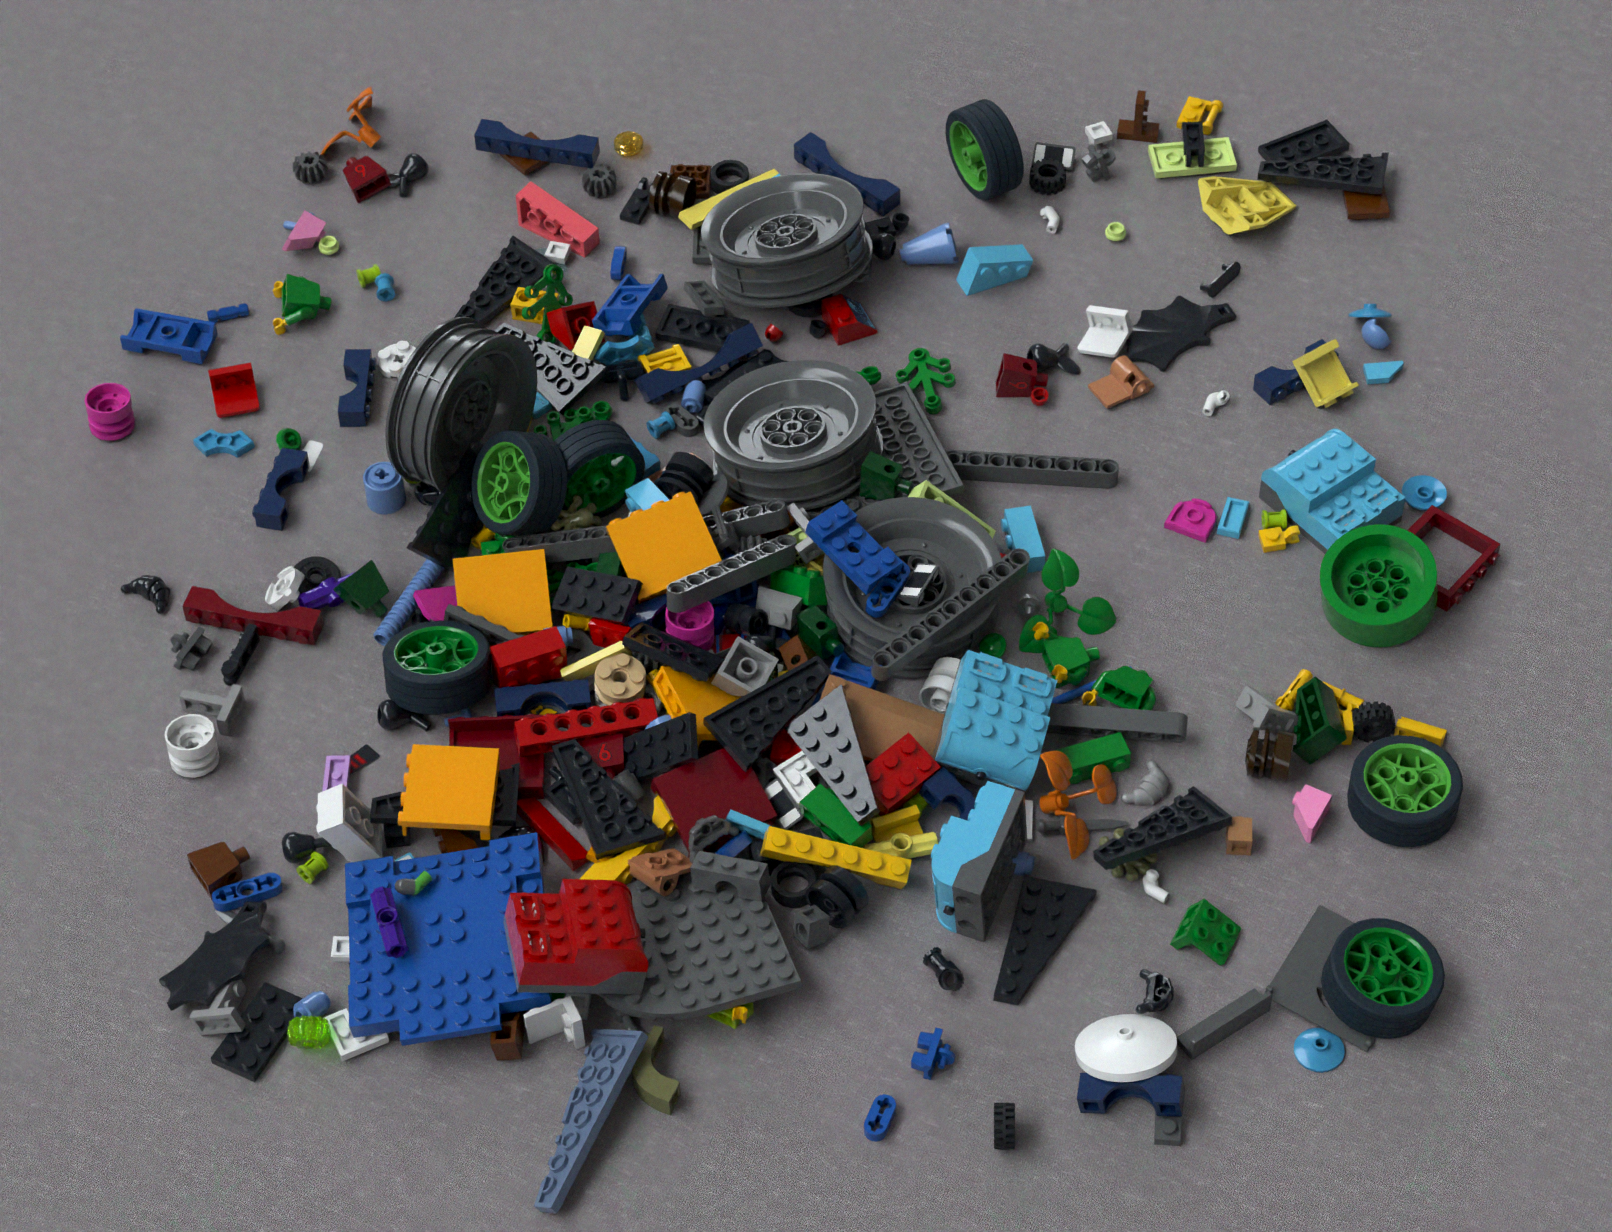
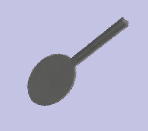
M716 474L707 490L703 492V496L697 506L702 516L713 514L720 539L727 540L729 534L720 506L727 496L729 481L723 474Z

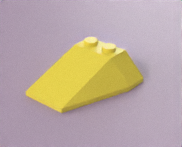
M1216 176L1199 178L1198 180L1203 211L1228 235L1264 228L1291 212L1297 206L1272 182Z

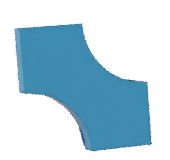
M636 335L625 342L614 343L607 341L596 352L594 357L595 360L601 363L614 365L626 360L638 361L639 355H647L655 347L653 342Z
M210 429L193 439L194 445L206 457L215 453H228L238 458L255 448L254 442L242 430L224 434Z

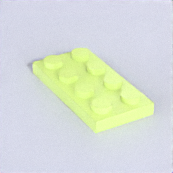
M1229 137L1204 139L1203 167H1198V155H1191V167H1186L1183 142L1148 145V153L1155 178L1236 171L1237 163Z

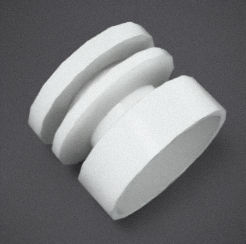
M197 714L183 715L171 721L166 727L164 735L170 764L177 774L183 777H200L213 771L218 765L220 756L213 723L207 717Z

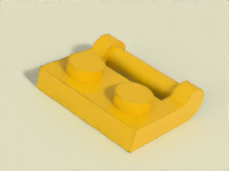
M1189 96L1177 120L1176 128L1181 129L1182 122H1201L1205 111H1210L1206 121L1203 122V134H1211L1213 123L1217 114L1222 111L1223 103L1219 100L1211 102Z
M679 344L672 345V348L650 355L642 354L638 356V361H641L645 374L657 368L669 371L691 370V365Z

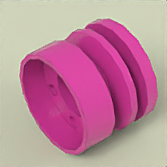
M103 383L96 385L87 392L84 402L88 414L89 429L92 435L98 439L110 441L124 438L133 431L135 418L131 394L125 386L117 383Z
M709 601L680 613L671 612L666 607V633L706 651L710 650L714 644V609Z

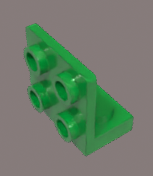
M1204 898L1187 908L1170 945L1178 950L1186 945L1190 946L1193 944L1221 966L1225 964L1241 927Z

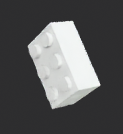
M343 784L318 793V804L316 806L318 824L316 829L320 837L327 840L347 861L358 862L382 858V824L370 822L371 810Z

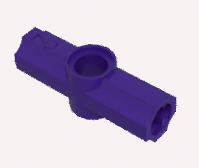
M353 573L338 579L336 577L328 578L321 582L318 587L299 594L297 598L299 606L318 610L325 606L335 607L340 605L344 600L333 589Z
M383 886L376 888L370 894L386 954L388 957H402L408 951V946L392 890Z

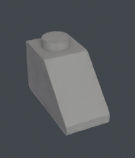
M759 586L756 608L763 609L767 613L768 624L791 630L797 623L796 615L801 612L802 598Z

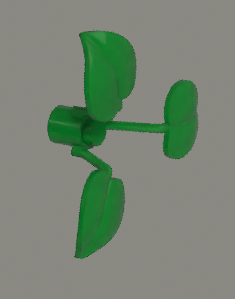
M1051 550L1041 573L1043 584L1048 589L1053 590L1047 593L1044 599L1045 605L1048 607L1049 620L1047 621L1043 615L1031 617L1021 631L1019 650L1021 652L1042 653L1043 639H1035L1034 634L1036 631H1033V627L1038 622H1043L1048 626L1049 631L1057 635V630L1051 626L1053 623V611L1060 613L1067 608L1080 614L1081 616L1077 622L1078 627L1083 632L1091 635L1104 633L1116 623L1117 618L1113 608L1104 598L1092 597L1087 599L1083 604L1082 610L1067 603V599L1061 593L1065 592L1066 587L1076 585L1079 579V568L1069 555L1060 550Z

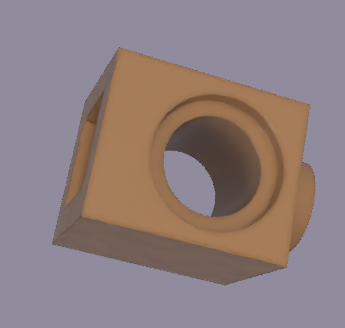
M1232 817V825L1226 827V854L1251 855L1252 818Z

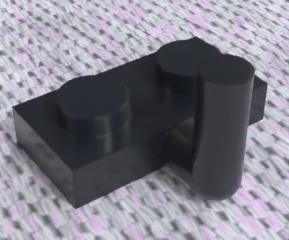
M641 361L607 365L606 367L610 371L600 379V382L613 383L618 379L620 399H628L626 379L634 380L643 375Z

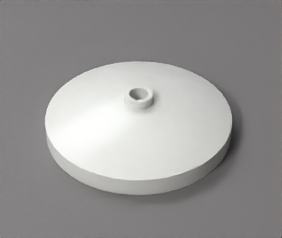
M1122 1014L1100 1019L1083 1029L1075 1041V1055L1078 1065L1089 1075L1111 1082H1133L1153 1077L1166 1070L1174 1062L1178 1051L1177 1038L1171 1027L1156 1018L1137 1014Z

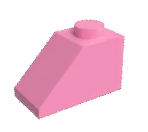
M304 210L282 250L293 251L312 248L316 241L320 242L321 238L324 237L326 232L323 231L326 222Z
M1305 784L1302 791H1297L1293 798L1292 805H1295L1293 816L1305 841L1311 843L1330 810L1332 795Z

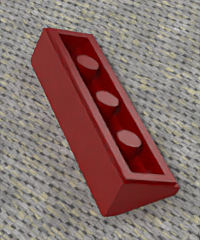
M535 797L518 800L517 813L534 831L541 835L546 844L572 871L590 861L586 858L588 852Z

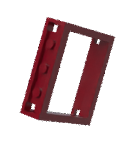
M1431 505L1407 531L1422 540L1433 527H1436L1482 554L1449 590L1437 584V607L1448 612L1454 604L1460 603L1466 592L1469 593L1473 589L1478 579H1483L1491 565H1496V561L1500 557L1499 549L1501 544ZM1394 577L1393 579L1399 580L1401 577Z

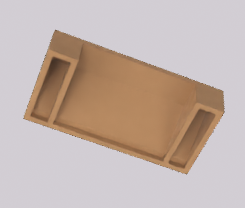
M829 674L820 700L842 684L846 692L847 703L850 706L852 720L857 730L864 760L872 762L908 732L932 757L944 714Z

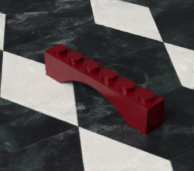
M197 586L191 587L182 606L186 621L227 628L237 632L245 631L250 623L257 626L259 636L263 635L279 640H289L300 644L315 645L324 626L321 610L299 606L274 613L250 612L228 604L212 589Z

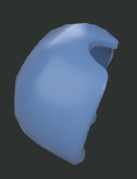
M1371 317L1362 327V338L1370 347L1384 349L1392 341L1389 340L1387 333L1376 325L1377 320Z

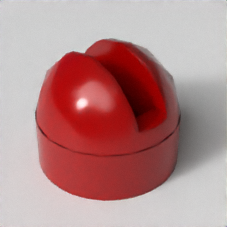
M771 323L765 330L766 339L770 338L771 342L778 341L784 334Z
M1042 387L1034 388L1031 392L1032 403L1036 406L1045 405L1049 396L1048 391Z

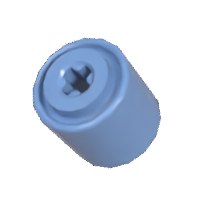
M377 462L370 465L363 474L367 506L377 514L386 515L399 511L406 502L403 477L394 470L390 462Z

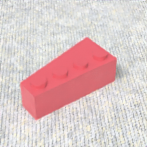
M530 181L515 195L519 226L549 241L571 244V251L584 258L600 243L598 227Z

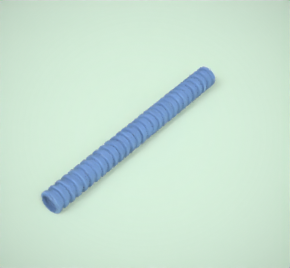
M426 559L423 566L420 567L388 615H386L374 632L373 637L379 644L385 646L393 636L401 631L418 606L413 597L415 590L430 589L441 574V571L444 570V567Z

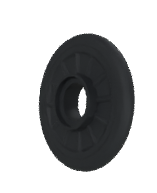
M320 556L307 557L299 561L294 567L305 575L298 588L300 594L318 587L321 582L328 578H341L337 565L331 560ZM319 574L322 576V579L320 581H312L310 576Z

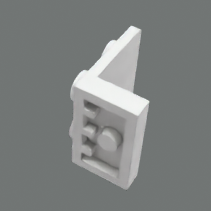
M571 996L556 999L552 1003L540 1008H533L523 1015L529 1044L564 1031L567 1041H572L576 1049L586 1046L582 1019Z

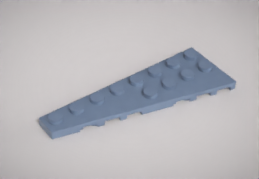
M592 1029L590 1033L593 1036L591 1045L585 1048L584 1055L587 1058L584 1067L578 1070L579 1082L574 1087V1090L571 1091L562 1119V1123L565 1125L562 1134L558 1135L555 1143L558 1145L555 1156L549 1158L548 1165L550 1171L545 1176V1179L542 1180L534 1207L540 1212L557 1214L562 1207L579 1170L586 1161L594 1141L598 1138L599 1132L610 1114L612 1106L620 1095L627 1077L632 1072V1068L644 1048L648 1036L643 1031Z

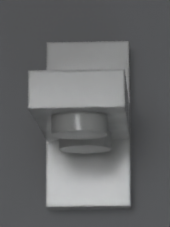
M792 503L786 508L795 523L805 533L810 516L803 507L798 509ZM805 533L807 538L794 547L802 560L807 564L823 551Z
M235 684L232 685L227 698L182 689L179 696L183 711L217 718L219 734L229 736L245 702L242 686Z
M1245 685L1235 705L1255 720L1252 725L1264 731L1269 729L1270 732L1276 734L1278 731L1291 732L1298 720L1295 712L1281 709L1253 687Z
M241 979L224 985L218 991L210 1009L192 1011L189 1019L200 1035L243 1031L246 1024L237 1012V1009L247 989Z

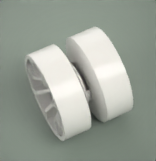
M943 657L935 662L929 677L919 693V699L925 708L941 714L945 713L960 659Z

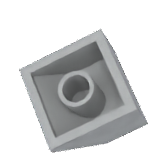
M738 636L711 684L730 695L745 696L767 682L779 659Z

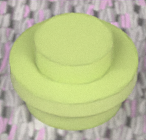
M1112 222L1106 228L1105 236L1109 240L1120 241L1125 238L1126 230L1123 224Z
M324 236L318 244L319 251L325 255L334 254L339 250V242L333 236Z

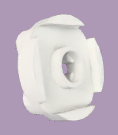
M399 341L397 344L380 350L378 352V367L381 374L390 379L391 376L399 378L406 362L416 348L409 345L407 341Z
M292 566L283 569L276 576L279 578L276 585L271 583L266 592L265 601L276 611L281 610L289 601L293 603L300 594L298 588L305 575Z

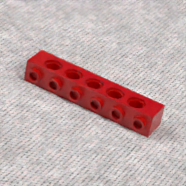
M638 698L632 702H615L608 706H592L579 711L573 709L555 715L549 713L538 718L531 719L525 717L519 721H514V736L519 757L553 752V745L573 739L578 742L622 733L623 738L645 730L651 721L658 718L653 698ZM628 716H635L636 719H629ZM605 720H612L614 722L606 723ZM582 724H589L591 726L583 727ZM562 727H563V728H566V729H568V730H567V731H560L559 728H562ZM540 731V732H543V733H545V734H543V735H537V734H535V732Z

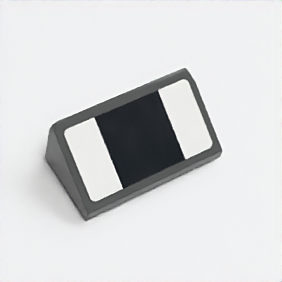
M1036 142L1032 164H1036L1038 160L1041 162L1042 159L1049 160L1050 158L1052 161L1058 160L1059 164L1063 163L1066 171L1072 172L1076 148Z
M917 563L897 595V599L918 608L938 575L939 565Z
M779 777L763 788L777 814L776 821L782 829L789 830L804 820L805 817L801 814L800 808Z

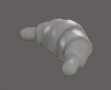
M1154 761L1147 763L1149 773L1141 779L1138 788L1132 794H1124L1122 796L1124 803L1154 805L1164 798L1169 780Z

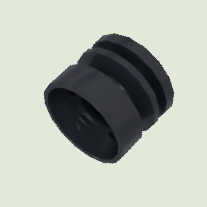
M676 452L672 455L665 468L666 471L662 472L655 485L669 500L673 499L672 497L679 492L688 493L691 491L698 505L703 492L707 490L714 474L709 465L702 459L687 452Z

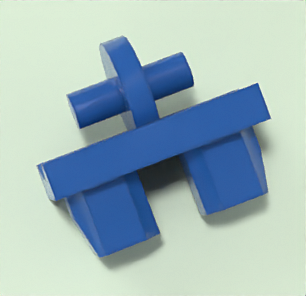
M935 1028L934 1034L920 1032L917 1048L928 1050V1053L914 1052L911 1068L924 1072V1079L931 1080L936 1062H938V1068L944 1069L945 1065H951L955 1061L956 1056L950 1051L951 1046L949 1044H944L943 1048H941L943 1043L941 1039L943 1029Z

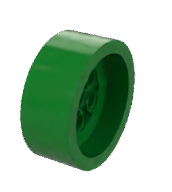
M1384 524L1359 527L1338 538L1330 546L1322 560L1320 587L1323 611L1330 625L1346 639L1368 647H1390L1404 643L1417 636L1431 621L1438 601L1436 563L1428 546L1413 533L1400 527ZM1378 570L1380 572L1372 573L1371 571ZM1394 577H1401V579H1399V580H1395V579H1393V578H1394ZM1356 583L1362 584L1360 586H1354V584ZM1383 590L1381 593H1376L1375 591ZM1398 597H1405V599H1402V600L1397 599V598H1398ZM1365 603L1364 606H1358L1357 604ZM1380 610H1387V612H1385V613H1381V612H1378V611H1380Z

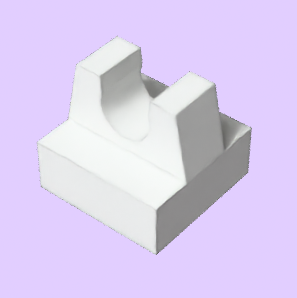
M1104 121L1085 127L1089 144H1093L1095 148L1096 144L1102 143L1106 145L1108 141L1112 140L1113 134Z

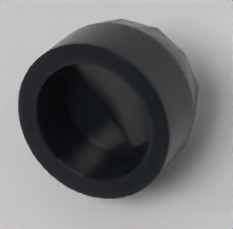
M896 213L893 216L892 224L895 230L903 231L907 228L910 219L906 214Z
M812 320L809 326V333L814 338H820L825 334L827 324L821 320Z

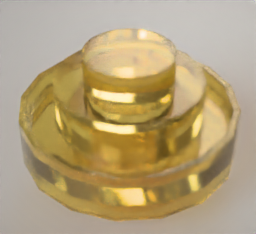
M622 132L614 138V149L619 155L631 157L641 153L643 150V138L636 132Z

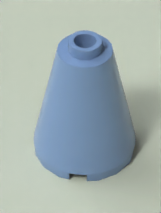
M944 223L904 243L903 249H899L902 262L906 261L907 265L959 263V259L956 256L957 249L952 229H948L950 228V223Z

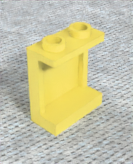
M1336 339L1292 361L1315 407L1323 404L1325 408L1337 402V397L1341 396L1343 399L1353 394V388L1359 386L1358 382H1350L1334 349L1339 347Z

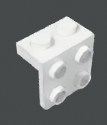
M1089 305L1086 313L1090 327L1078 345V352L1112 358L1116 357L1133 330L1128 310Z

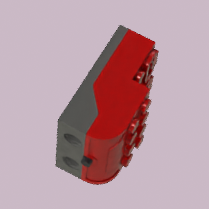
M562 879L559 894H509L503 924L517 992L642 993L648 970V959L644 953L641 938H645L646 932L645 928H640L637 923L632 904V894L626 884L616 880Z

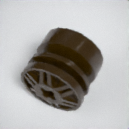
M659 171L654 178L650 191V212L654 214L660 213L663 216L670 212L672 218L679 219V212L695 204L697 192L695 178L680 175L676 180L675 174Z
M1254 727L1248 739L1246 750V776L1252 777L1254 767H1260L1258 778H1262L1265 769L1268 768L1271 769V780L1287 782L1294 733L1278 731L1274 741L1270 740V730L1266 729L1264 739L1258 738L1260 728Z

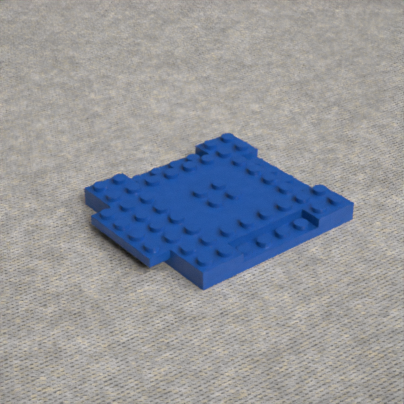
M537 832L489 840V846L407 860L395 861L393 856L345 863L350 985H348L349 1028L353 1038L400 1031V1042L402 1046L498 1031L502 1030L501 1014L531 1010L552 1003V993L517 992L503 924L510 893H544L541 843ZM423 871L428 872L432 877V881L417 895H403L395 890V883L399 879H416ZM382 886L392 890L408 946V951L399 958L388 957L370 897L374 889Z

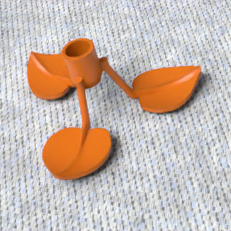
M371 86L363 90L346 110L349 112L352 108L354 109L348 119L349 121L356 115L364 125L357 132L360 136L358 137L345 130L343 132L340 131L326 143L320 155H324L327 148L333 142L344 136L354 138L359 143L363 140L370 148L382 137L368 124L361 114L363 109L372 107V96L370 94H373ZM365 96H368V97H366V98L361 102V104L358 106L359 101L362 100Z
M1048 751L1041 754L1040 757L1046 765L1050 781L1056 790L1041 796L1039 801L1040 808L1044 814L1055 813V816H1066L1064 829L1071 860H1073L1087 849L1089 833L1083 819H1077L1075 813L1064 811L1069 805V800L1097 792L1099 802L1106 805L1115 800L1117 788L1110 770L1101 764L1095 766L1092 771V781L1095 788L1068 796L1064 793L1062 794L1061 791L1066 790L1070 785L1069 779L1073 774L1069 758L1063 752Z

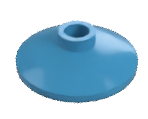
M1364 304V308L1349 313L1348 317H1392V314L1378 309L1377 304Z
M1418 475L1405 481L1402 486V495L1405 496V502L1419 510H1427L1431 505L1437 508L1443 505L1447 497V490L1438 479L1431 476Z
M1323 1028L1305 1030L1295 1040V1058L1304 1068L1319 1073L1329 1072L1336 1069L1343 1061L1345 1054L1343 1042L1338 1036Z

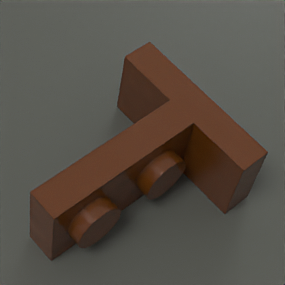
M1138 90L1134 121L1119 119L1117 139L1157 143L1160 123L1147 122L1148 115H1144V112H1148L1149 100L1145 99L1146 91Z

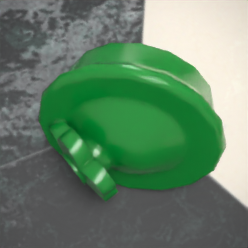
M285 428L276 435V443L280 450L282 448L294 450L301 448V436L296 430Z
M998 633L988 634L980 642L979 650L982 653L1001 658L1006 651V640Z

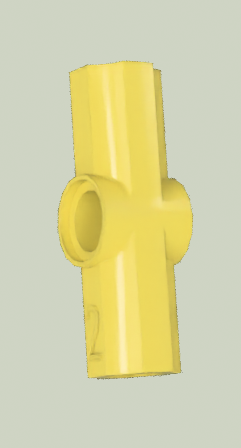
M934 832L914 836L898 833L892 836L891 840L866 844L863 848L911 860L914 857L930 855L933 846L938 844V840Z

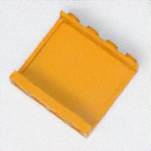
M691 491L688 493L679 492L671 500L655 502L647 510L638 509L632 512L630 517L625 519L616 518L606 526L607 535L611 538L627 577L643 583L637 598L638 604L666 594L667 585L671 582L722 561Z
M544 549L453 559L457 606L463 607L473 615L482 616L495 625H502L508 631L517 635L526 636L542 631L543 628L552 627Z
M661 666L653 684L671 719L688 712L696 714L698 746L702 740H717L704 726L703 719L743 696L730 695L711 684L717 672L705 682L697 681L685 672L675 671L670 666Z
M413 744L412 752L407 754L406 767L409 768V773H404L403 785L406 787V792L401 793V806L404 807L403 811L398 813V826H402L403 836H407L408 827L476 830L480 831L481 840H490L500 767L499 749Z

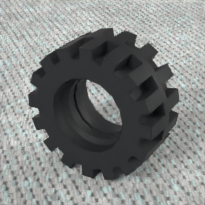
M1050 158L1049 160L1042 159L1041 162L1039 160L1036 161V164L1033 163L1030 168V187L1036 193L1040 192L1041 195H1044V193H1047V195L1053 193L1055 195L1057 191L1061 192L1066 184V167H1064L1063 163L1059 164L1058 160L1052 161Z
M1374 701L1373 704H1370V702H1366V705L1361 704L1359 709L1355 708L1353 710L1354 735L1359 740L1364 739L1365 742L1370 740L1375 742L1385 737H1391V734H1394V712L1389 705L1386 706V703L1378 704V701Z
M994 1103V1149H1015V1103Z

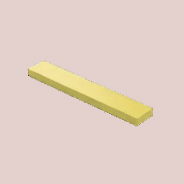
M775 169L765 172L679 212L678 218L693 230L702 225L711 209L725 197L743 187L772 178L779 173Z

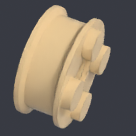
M621 653L606 657L596 667L594 690L598 699L603 704L608 706L615 702H632L644 696L646 671L642 663L633 656ZM617 680H623V681H625V682H624V683H621V682H615V681H617Z

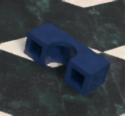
M944 767L927 780L918 792L934 810L942 804L954 805L960 814L958 818L964 820L968 819L970 810L975 809V799L971 791L965 789L957 781L956 776Z

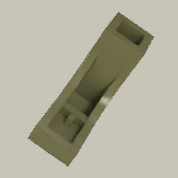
M654 1025L650 1034H646L648 1039L632 1068V1083L639 1097L648 1106L659 1112L671 1115L681 1096L680 1082L661 1075L653 1067L665 1043L664 1028Z

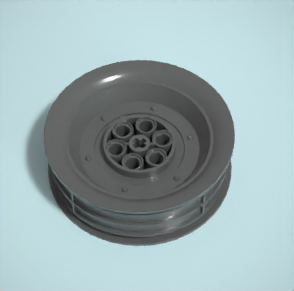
M802 173L765 179L743 187L725 197L711 209L701 227V238L704 246L709 251L710 260L713 265L711 276L714 287L723 297L732 302L750 307L775 308L814 301L848 285L864 271L873 254L872 240L865 230V222L862 217L864 203L861 193L854 185L841 178L824 174Z
M470 317L452 318L432 330L409 357L397 380L390 400L386 419L385 440L388 458L394 470L405 479L415 482L422 481L427 485L436 487L441 492L450 482L448 479L452 473H455L460 466L459 462L471 442L478 441L484 445L493 435L507 430L527 432L537 394L536 361L528 344L517 336L499 334L496 331L487 329L480 321Z
M795 360L768 365L749 372L727 385L713 399L704 418V433L708 444L712 448L714 457L713 473L714 475L723 474L728 479L729 490L727 496L744 506L781 499L785 502L786 507L794 503L798 509L803 507L805 510H810L838 501L860 488L861 465L871 451L883 456L884 452L882 434L875 418L876 399L872 387L860 374L852 369L832 362L818 360Z
M899 497L870 504L855 512L857 515L856 521L883 549L889 547L909 566V576L917 563L939 565L938 575L918 608L896 597L885 615L879 618L871 617L866 612V601L872 591L866 595L825 554L823 579L827 605H821V611L837 625L840 643L844 645V652L853 660L867 667L872 666L873 655L1001 559L999 550L989 533L975 519L960 509L927 498ZM855 547L848 548L851 553L859 552ZM895 574L894 580H897L899 574ZM891 586L882 587V591L885 593H892L894 591ZM1001 595L893 676L901 678L929 677L935 662L940 658L953 657L961 660L967 650L979 653L980 642L986 635L993 633L995 629ZM879 598V602L877 603V605H875V606L873 605L874 608H876L877 606H880V605H881V599H880V598Z

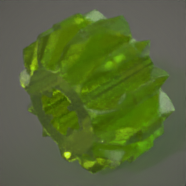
M302 1015L301 1017H295L289 1021V1027L287 1028L288 1041L290 1045L296 1046L298 1049L323 1048L329 1043L331 1035L330 1024L327 1019L320 1016Z

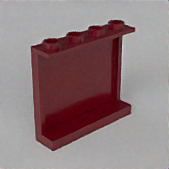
M504 715L499 717L481 716L448 719L450 729L449 746L498 748L500 755L499 770L512 768L513 764L520 763L518 800L533 797L544 799V753L519 757L514 736V721H519L525 717L531 719L538 718L543 715ZM540 731L535 732V734H537V735H543V734H544L543 732H540Z
M724 748L652 779L651 789L654 795L658 794L689 853L688 858L690 856L689 831L700 818L705 819L708 816L716 815L719 818L726 819L730 809L770 826H774L773 824L777 818V814L752 767L745 773ZM730 834L721 836L717 841L704 848L703 852L719 850L734 836Z

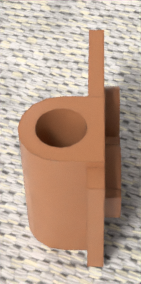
M1123 355L1113 361L1110 375L1088 384V388L1108 409L1130 398L1134 399L1149 392L1150 389L1154 388V384L1135 363Z
M674 848L652 854L646 853L634 856L628 860L630 875L662 896H667L673 892L679 875L691 872L690 867L692 865L687 856ZM668 880L672 884L670 888L665 891L663 890V886L665 882Z

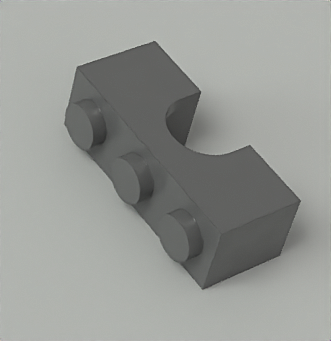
M699 851L690 867L694 889L716 893L721 882L727 881L737 888L740 898L762 902L770 887L769 870L766 863Z

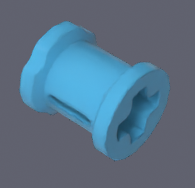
M386 273L377 276L375 279V284L378 286L377 298L384 302L392 300L395 297V290L392 288L394 278Z
M666 411L659 418L646 422L649 433L655 439L659 438L660 434L668 429L673 430L675 428L673 418Z

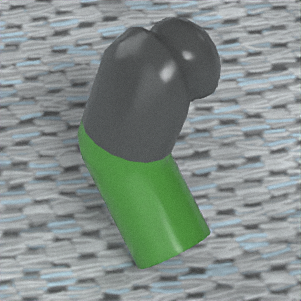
M423 871L416 879H399L395 883V890L403 895H417L432 881V877L428 872Z

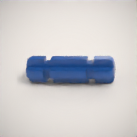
M243 303L238 304L239 307L234 305L219 308V311L215 309L207 311L208 321L218 322V319L224 321L238 318V315H241V317L248 316V305Z

